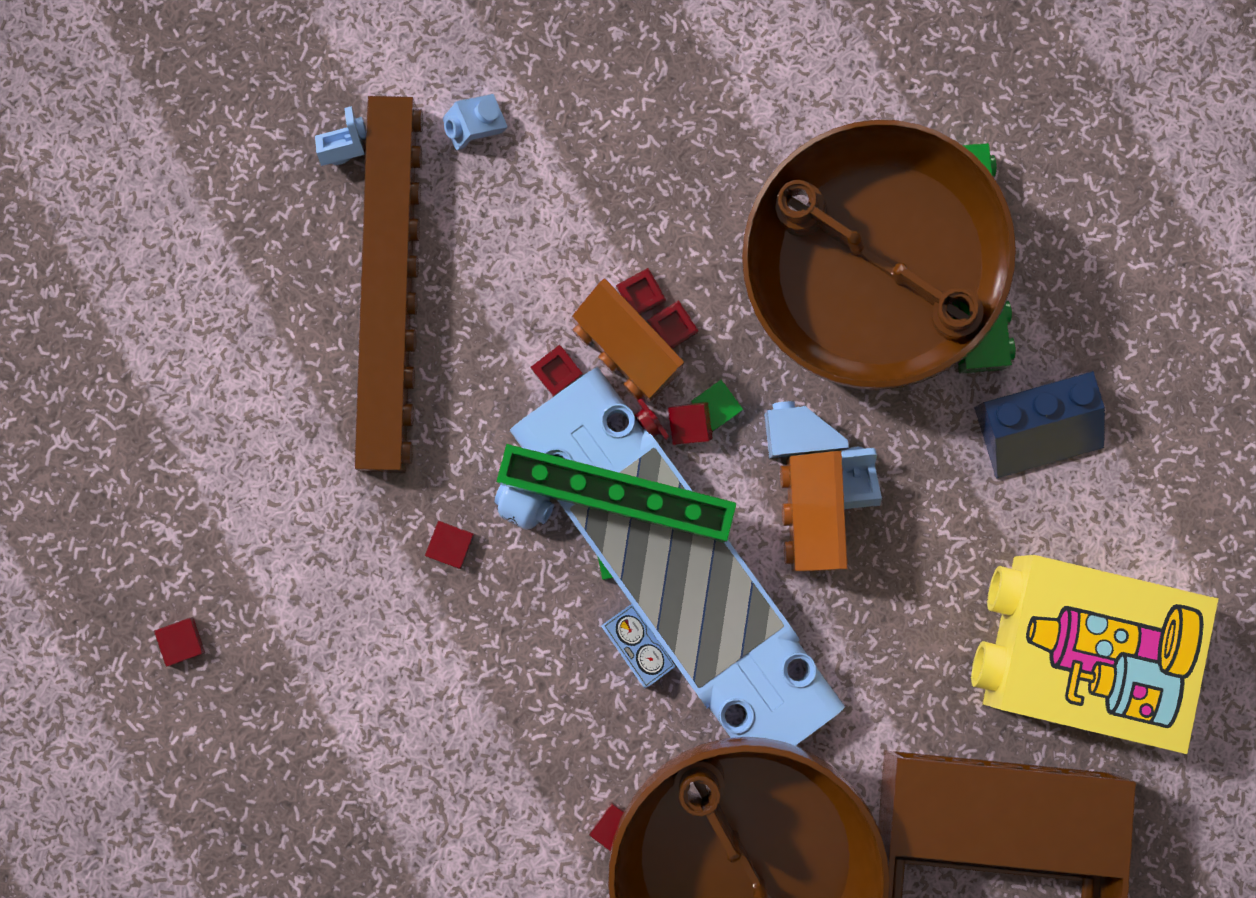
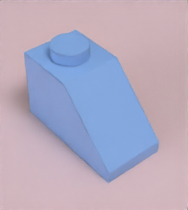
M795 401L772 404L773 410H767L764 414L769 459L844 451L849 448L848 440L806 406L796 407Z

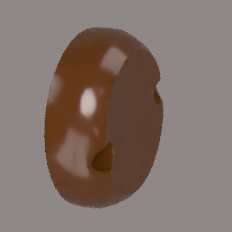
M869 120L836 127L812 138L793 151L769 176L757 195L748 217L743 240V274L748 297L757 319L775 345L798 366L819 378L842 386L870 390L894 389L918 384L944 373L960 363L984 340L1001 315L1010 294L1015 271L1016 244L1014 225L1004 195L989 170L972 152L945 134L920 124L899 120ZM797 195L806 196L809 199L810 207H807L794 197ZM955 301L965 303L970 310V316L951 303ZM948 313H949L950 315H952L953 317H955L956 319H958V320H955V319L951 318V317L948 315Z
M735 737L700 744L684 751L663 764L643 783L623 813L614 835L609 858L608 887L610 898H888L889 870L881 833L872 812L860 794L840 772L818 756L792 744L768 738ZM690 783H694L699 793L689 791Z

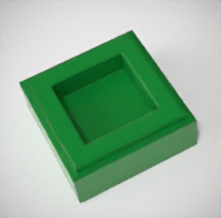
M722 379L690 402L691 404L708 402L712 432L743 411V408Z

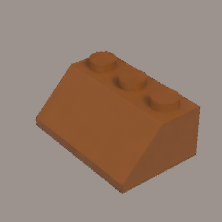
M605 278L598 283L572 315V321L576 325L572 329L573 333L584 345L588 346L591 342L601 352L598 359L611 373L618 370L627 379L623 385L636 400L644 397L649 403L681 374L684 361Z
M841 451L790 456L786 459L787 466L780 467L781 488H788V503L782 504L783 526H789L790 541H784L785 564H791L792 572L847 569Z

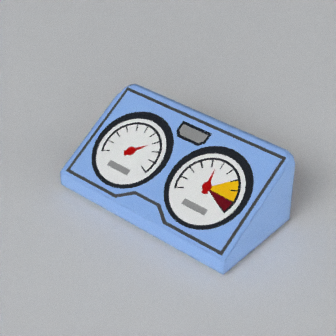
M632 604L601 625L644 689L675 667V664Z

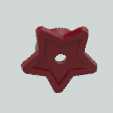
M642 398L637 400L642 408L634 415L639 424L653 437L659 434L667 440L669 435L660 424L656 415L648 408Z

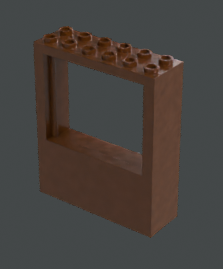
M884 750L878 828L888 860V898L903 897L905 864L1082 881L1081 898H1128L1136 781L1109 772Z

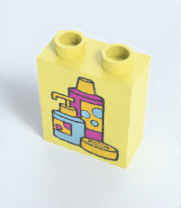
M1037 555L1016 556L1013 560L1012 569L998 566L993 574L988 592L987 606L989 611L1001 613L1002 616L996 644L982 641L978 646L972 666V686L986 690L983 705L1187 754L1218 598Z

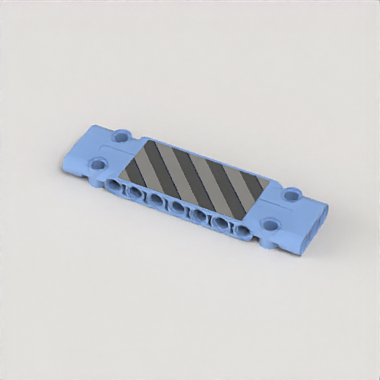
M599 367L583 375L510 429V432L522 448L692 491L654 437L646 429L642 428L632 410L626 406ZM615 413L623 414L629 421L628 427L624 431L614 432L607 425L608 418ZM557 500L707 709L710 708L730 738H768L796 746L845 708V705L816 667L813 659L807 655L799 644L800 639L729 540L723 543ZM800 658L806 664V673L801 679L793 680L787 673V667L792 660ZM733 704L742 705L745 709V718L737 725H731L725 719L727 708Z

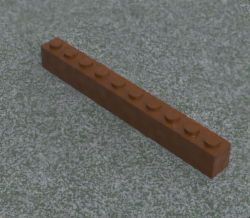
M368 96L355 470L359 472L406 473V464H412L413 444L411 441H407V427H413L414 405L408 404V389H414L415 367L409 366V352L416 351L417 341L416 330L410 329L411 315H417L418 309L417 292H411L412 278H418L419 259L418 255H413V241H419L420 221L419 219H414V205H420L421 184L420 182H415V168H422V147L416 146L417 132H423V110L417 109L413 97Z

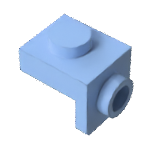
M494 94L456 101L443 117L446 135L452 140L456 150L464 149L471 140L503 133L508 127Z
M352 106L344 108L347 128L315 136L316 153L321 166L327 164L340 165L353 157L365 155L363 140H366L367 129L363 117H355Z
M851 447L841 451L844 509L880 506L882 496L875 469L876 449Z

